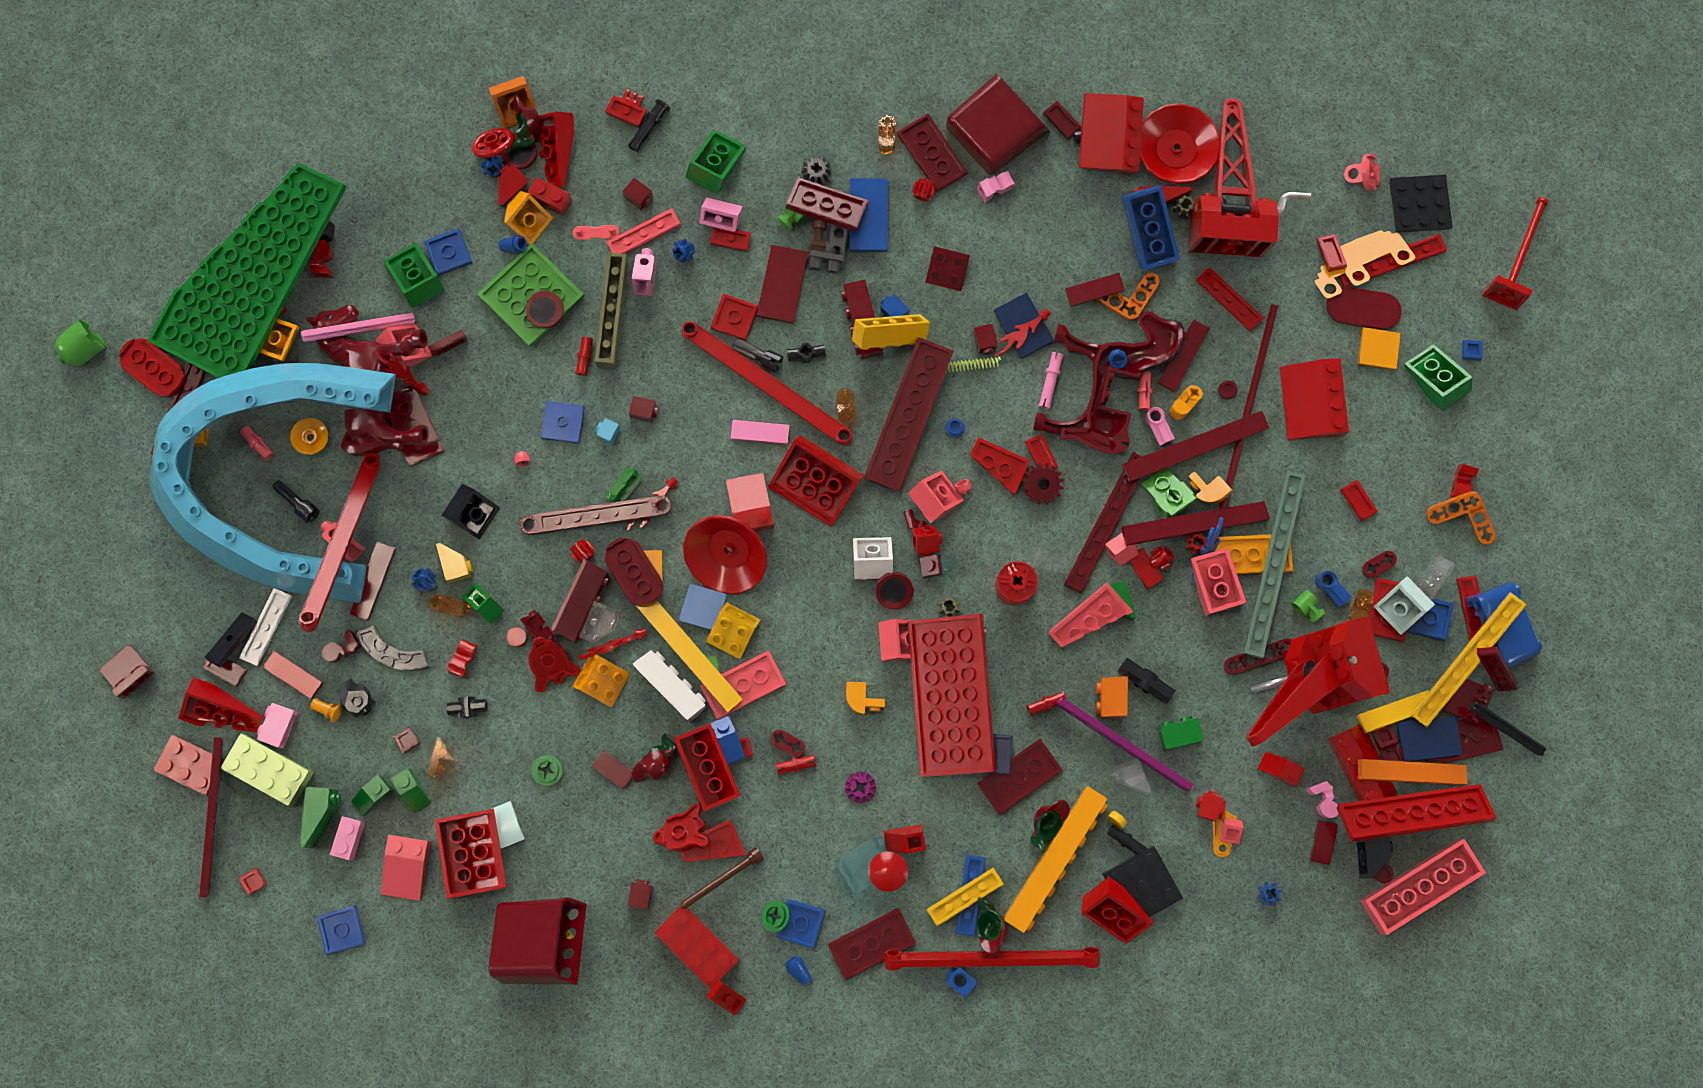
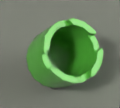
M80 318L55 340V349L58 353L56 357L61 363L80 367L105 349L106 344L98 332L93 334L88 329L91 325Z

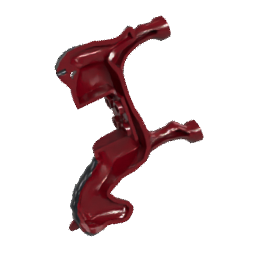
M1147 311L1138 318L1139 326L1144 331L1147 341L1134 344L1108 342L1102 345L1081 341L1069 333L1067 326L1058 323L1054 341L1063 343L1068 352L1080 353L1092 360V394L1086 410L1079 418L1069 422H1058L1048 419L1044 413L1037 412L1033 430H1043L1049 434H1059L1060 440L1076 439L1103 453L1117 454L1126 450L1130 444L1127 428L1131 419V413L1103 407L1106 401H1108L1110 390L1107 388L1110 387L1113 376L1130 380L1138 379L1141 373L1168 363L1179 354L1183 340L1189 337V334L1184 332L1181 322L1163 319L1155 313ZM1117 349L1124 351L1127 358L1126 365L1120 369L1110 366L1108 360L1111 351Z

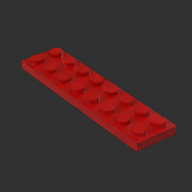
M1481 784L1338 804L1336 808L1351 842L1493 822L1496 819V815Z

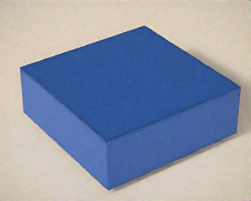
M1463 340L1462 359L1481 361L1483 341Z

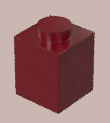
M633 178L622 191L624 198L640 210L644 207L647 208L653 201L652 191L636 178Z
M993 324L974 327L973 335L978 354L988 355L994 353L998 343Z
M633 396L629 416L633 419L652 423L653 418L658 416L659 407H656L657 404L654 400Z
M637 879V883L632 882L627 906L649 909L653 886L648 885L649 881Z

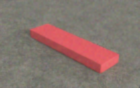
M671 208L610 239L606 244L611 253L626 254L681 226V223Z

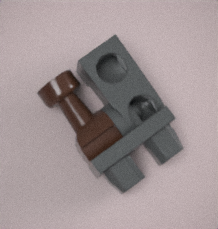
M815 220L812 224V229L815 230L814 239L808 247L806 260H809V269L820 270L822 262L827 263L826 272L836 274L839 265L843 262L848 229L830 224L827 231L828 239L823 241V232L827 230L828 223Z

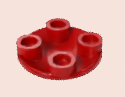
M882 852L876 855L870 862L868 874L871 883L877 889L892 892L902 887L906 882L908 867L905 860L897 853Z

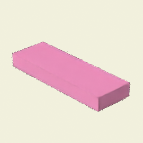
M740 420L732 421L731 440L788 445L789 425Z

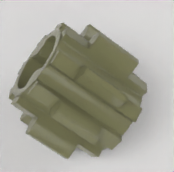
M1183 195L1182 199H1176L1175 203L1177 206H1174L1173 210L1179 213L1178 218L1184 216L1188 219V216L1192 215L1194 205L1192 196L1186 197ZM1187 205L1189 207L1188 209L1182 208V206Z
M953 595L951 599L943 596L944 602H938L937 604L941 607L938 613L945 614L944 617H947V615L955 616L954 612L960 613L961 611L957 607L960 601L955 602ZM951 603L954 610L951 612L946 611L944 604Z

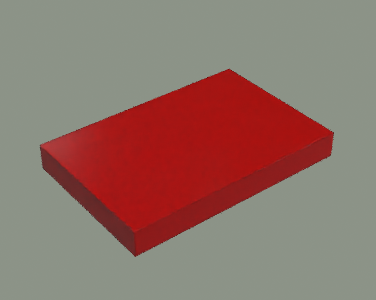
M1376 578L1368 617L1373 635L1405 642L1406 631L1400 635L1374 608L1399 582Z

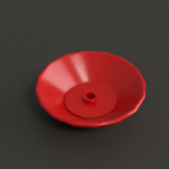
M1182 103L1164 105L1151 112L1142 122L1140 159L1145 168L1159 180L1173 184L1193 183L1207 176L1217 164L1220 134L1212 119L1200 109ZM1177 146L1180 150L1176 151L1174 147Z
M712 515L698 520L687 531L683 542L684 561L692 576L703 586L724 594H740L752 590L764 577L768 565L766 548L759 535L745 522L731 516Z

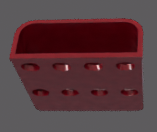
M997 73L947 117L946 129L989 175L995 174L1050 131Z
M569 897L502 902L498 904L495 913L488 965L490 976L502 984L578 985L587 904ZM577 909L578 916L573 920L569 919L570 911ZM575 929L576 934L574 938L567 939L566 934L568 930ZM569 948L573 949V956L570 959H565V951ZM566 968L571 969L569 978L562 976V972Z

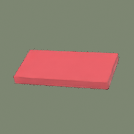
M768 650L721 674L743 699L729 713L704 684H701L700 687L716 719L719 720L785 686L786 683Z

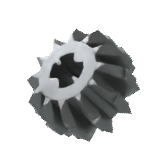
M816 155L813 160L809 156L808 162L804 161L803 168H801L802 179L817 184L820 182L824 186L825 181H830L829 175L832 174V169H830L831 163L826 162L825 157L819 160V156ZM814 169H818L819 173H814Z

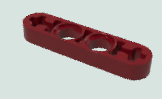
M1285 638L1267 644L1266 648L1271 649L1274 654L1271 659H1267L1265 656L1263 659L1255 657V664L1249 665L1245 660L1247 655L1241 653L1228 658L1224 662L1223 668L1227 674L1235 675L1286 657L1287 650L1280 651L1279 654L1281 656H1278L1277 649L1283 647L1284 642L1289 645L1292 639ZM1239 657H1241L1244 669H1242V665L1235 667V671L1228 668L1230 661L1233 663L1240 662Z

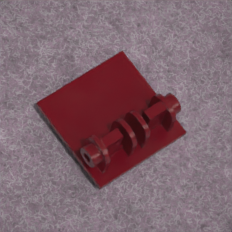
M934 246L925 283L962 291L970 255Z
M1466 679L1446 703L1444 710L1481 726L1483 719L1471 712L1469 706L1475 701L1488 708L1494 690L1488 684L1481 685Z

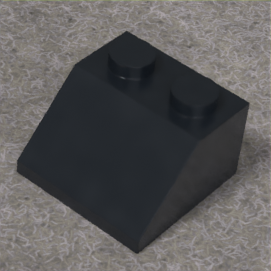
M461 484L441 516L480 540L500 507L475 489Z
M1389 837L1356 841L1359 878H1373L1390 859L1393 852V843Z

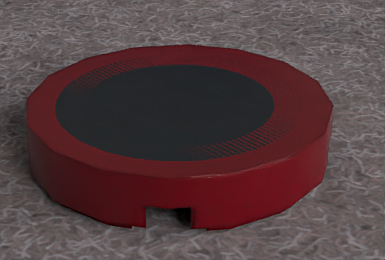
M514 133V141L518 139L517 133ZM534 143V145L526 148H514L512 150L509 148L500 155L505 164L509 166L514 164L518 169H526L535 162L537 147Z
M539 291L533 294L527 301L526 315L534 326L546 329L552 328L562 320L564 306L561 299L555 293Z
M901 572L884 574L879 578L875 587L878 602L888 609L905 607L910 603L914 593L911 580Z

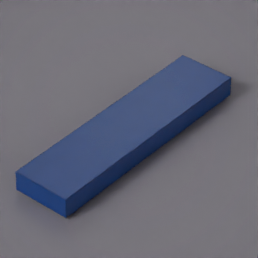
M966 855L962 887L984 873L985 857ZM978 901L958 913L955 934L975 937L979 910Z

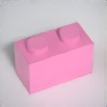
M707 197L701 207L699 223L735 232L740 224L743 206Z
M272 703L265 711L264 716L266 718L264 723L257 730V740L284 749L298 712Z
M342 816L330 855L354 861L366 822Z

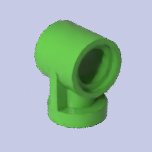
M784 209L786 215L780 214L777 219L788 231H791L794 222L799 225L808 216Z
M1305 590L1291 603L1301 616L1305 617L1308 615L1310 617L1308 621L1311 624L1326 612L1323 608L1318 609L1316 607L1319 601L1308 590Z

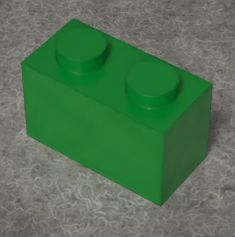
M1192 716L1180 718L1181 722L1174 723L1173 720L1162 722L1158 732L1163 751L1203 742L1199 719H1192Z

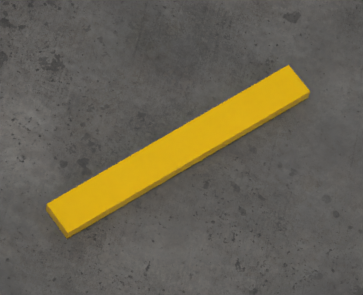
M1510 592L1410 715L1428 727L1481 662L1477 655V648L1493 647L1527 604Z
M658 601L648 607L636 606L728 713L743 701Z

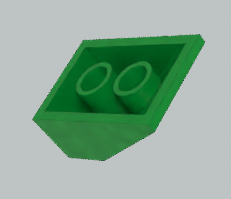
M713 129L689 162L685 178L719 194L746 146Z
M416 243L383 260L411 308L445 291L437 274Z
M1434 344L1404 363V366L1428 399L1442 411L1472 391L1473 377Z
M306 787L300 847L312 849L315 847L335 814L337 806H340L341 794H338L339 790Z

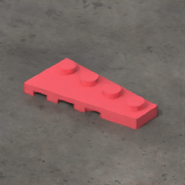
M1106 582L1049 631V634L1063 647L1084 637L1089 632H1094L1100 629V627L1132 613L1133 610Z

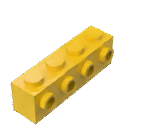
M921 314L855 319L852 341L864 350L872 347L885 348L886 346L916 345L918 337L927 340L930 322Z

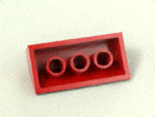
M711 723L673 738L703 812L740 796Z
M1360 724L1328 738L1358 801L1392 797L1398 794L1393 783L1390 781L1359 780L1357 760H1381L1368 733H1364Z

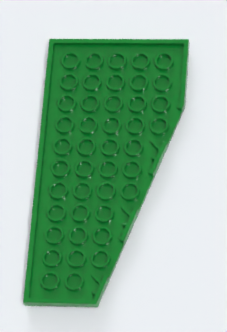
M297 163L282 179L283 182L263 202H259L240 222L241 225L222 245L218 244L199 264L200 267L185 283L173 291L147 341L218 378L251 369L347 186L305 165Z

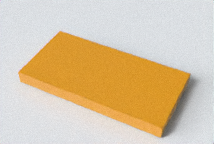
M1271 535L1217 537L1220 539V542L1215 551L1228 548L1237 575L1262 574ZM1291 542L1283 573L1293 572Z

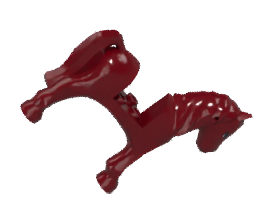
M345 305L337 310L321 311L315 318L307 317L306 321L313 326V329L353 323L357 321L359 312L353 305ZM424 329L413 331L406 340L392 344L358 341L347 335L315 341L323 353L341 366L386 373L385 368H389V366L377 358L376 351L387 360L391 358L390 353H393L395 356L407 357L416 348H425L428 343V337ZM356 408L347 409L344 412V425L347 431L342 439L341 448L354 456H365L368 453L376 454L387 449L403 451L404 444H424L429 439V432L425 425H417L410 431H400L390 427L386 422L385 412Z

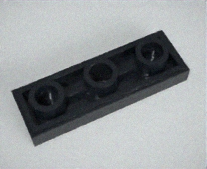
M241 612L204 658L221 668L234 650L239 647L247 634L252 631L257 621L253 617Z

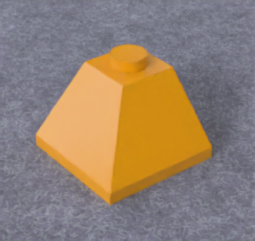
M518 190L507 204L504 222L516 234L525 237L527 244L530 245L535 242L554 217L529 193Z

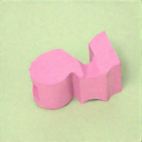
M1006 171L997 177L993 176L990 179L986 178L979 182L977 190L984 203L992 199L994 193L997 192L1002 195L1014 188L1015 183L1010 173Z
M1327 781L1306 789L1311 795H1322V800L1316 806L1321 817L1329 819L1338 815L1336 809L1338 805L1332 801L1335 798L1333 786Z

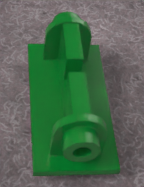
M627 466L605 497L612 502L626 501L643 476L638 474L634 468Z

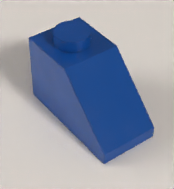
M729 716L712 722V728L727 764L730 765L745 759V754Z

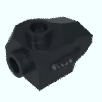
M352 678L336 690L341 697L340 701L343 708L355 718H358L360 715L365 716L372 710L371 706L375 703V700L371 697L369 690L364 685L356 683Z

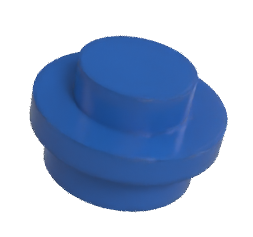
M954 418L947 422L945 429L949 436L959 437L963 434L965 427L961 420Z

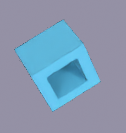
M605 418L603 423L600 422L596 428L598 439L612 445L620 430V426Z

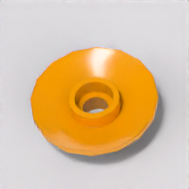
M305 418L293 426L290 440L297 452L304 455H313L325 448L329 433L327 427L320 420ZM309 435H314L312 441H308Z

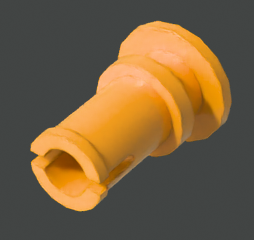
M318 698L313 699L310 705L311 710L324 714L326 718H330L332 723L339 719L343 710L340 704L335 706V704L325 703Z

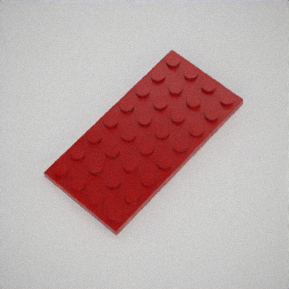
M983 614L908 621L920 777L995 772L996 764Z

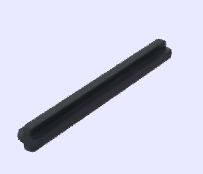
M1473 701L1469 706L1471 712L1536 755H1544L1546 751L1545 746L1479 702Z

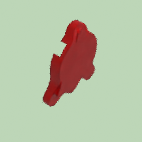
M536 637L533 640V647L529 653L528 662L531 671L536 677L535 690L537 692L545 691L549 680H554L556 684H561L567 675L576 676L580 673L579 666L568 659L565 649L559 643L546 640L543 637Z
M694 803L687 811L668 817L663 827H660L653 835L655 844L664 846L673 852L686 851L692 847L707 848L710 843L708 838L699 833L706 827L705 822L699 818L702 811L701 806Z

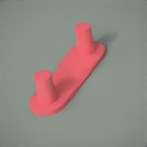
M602 225V227L577 226L573 230V236L578 240L590 238L610 239L619 235V229L615 225Z

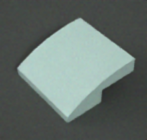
M511 801L492 808L495 811L501 849L525 839Z

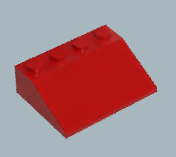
M1084 93L1079 168L1123 175L1139 172L1144 108L1143 97Z
M1341 358L1320 359L1280 367L1287 439L1344 437L1349 432Z
M800 435L792 442L768 487L832 527L856 491L864 475Z
M494 809L435 819L447 899L507 888Z

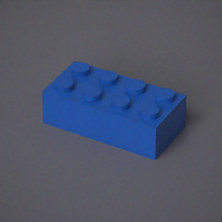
M1156 185L1121 196L1139 268L1147 270L1180 260L1162 186Z

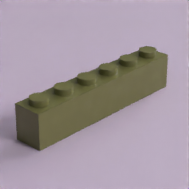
M607 253L595 354V364L599 368L616 369L629 262L627 254Z

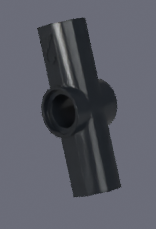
M1129 658L1124 660L1117 671L1121 675L1128 677L1135 687L1142 688L1144 693L1151 694L1164 704L1169 702L1176 691L1161 681L1154 672L1146 668L1143 669Z

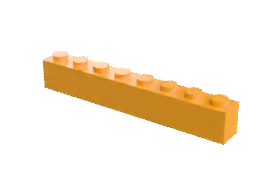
M1089 786L1084 788L1068 817L1063 822L1062 827L1052 839L1046 852L1042 855L1005 914L1004 920L1006 923L1022 933L1026 930L1030 931L1035 923L1032 919L1036 913L1039 915L1044 909L1045 904L1043 902L1046 897L1050 898L1056 889L1053 887L1057 880L1061 881L1066 873L1064 870L1067 863L1071 864L1077 855L1074 853L1078 846L1081 848L1087 839L1085 834L1088 830L1092 831L1097 823L1095 818L1098 813L1102 815L1107 807L1105 803L1107 801L1106 797Z

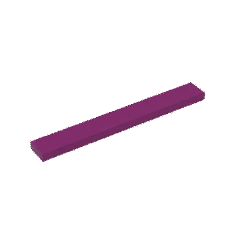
M1060 698L1057 701L1056 706L1182 790L1189 791L1194 784L1066 699Z

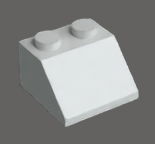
M891 537L853 538L854 579H879L886 573H893Z

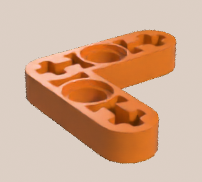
M1147 273L1129 299L1118 293L1108 296L1107 301H1104L1105 297L1095 301L1125 320L1134 321L1138 318L1158 287L1159 277L1155 273ZM1153 278L1154 284H1151L1148 290H1146L1145 286L1148 283L1146 279L1150 280ZM1143 293L1146 296V300L1143 302L1138 301L1136 294ZM1110 299H1119L1120 305L1117 307L1112 306ZM1126 303V305H1125V308H1126V309L1123 308V311H1120V309L1122 308L1123 304ZM1133 308L1136 315L1132 314L1129 316L1128 310Z
M1470 491L1432 505L1427 509L1426 516L1433 524L1468 513L1479 541L1487 545L1495 540V531L1482 498L1477 492ZM1473 496L1475 499L1478 498L1475 501L1476 504L1472 505L1471 503L1465 504L1467 508L1463 509V505L1460 500L1463 499L1464 503L1470 501L1469 497ZM1451 503L1459 504L1457 512L1449 511L1448 508ZM1445 506V510L1448 515L1445 516L1443 512L1438 514L1439 518L1435 519L1434 516L1430 517L1431 515H1433L1432 511L1436 510L1437 513L1442 512L1443 509L1441 507ZM1477 513H1483L1485 519L1478 523L1474 521V516ZM1485 526L1486 531L1491 533L1489 539L1481 537L1484 535L1481 527Z

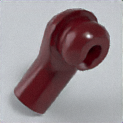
M912 509L903 512L909 529L912 530L913 528H921L928 525L926 521L915 519Z

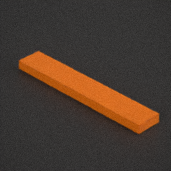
M1368 759L1357 760L1359 780L1445 785L1468 784L1466 765Z

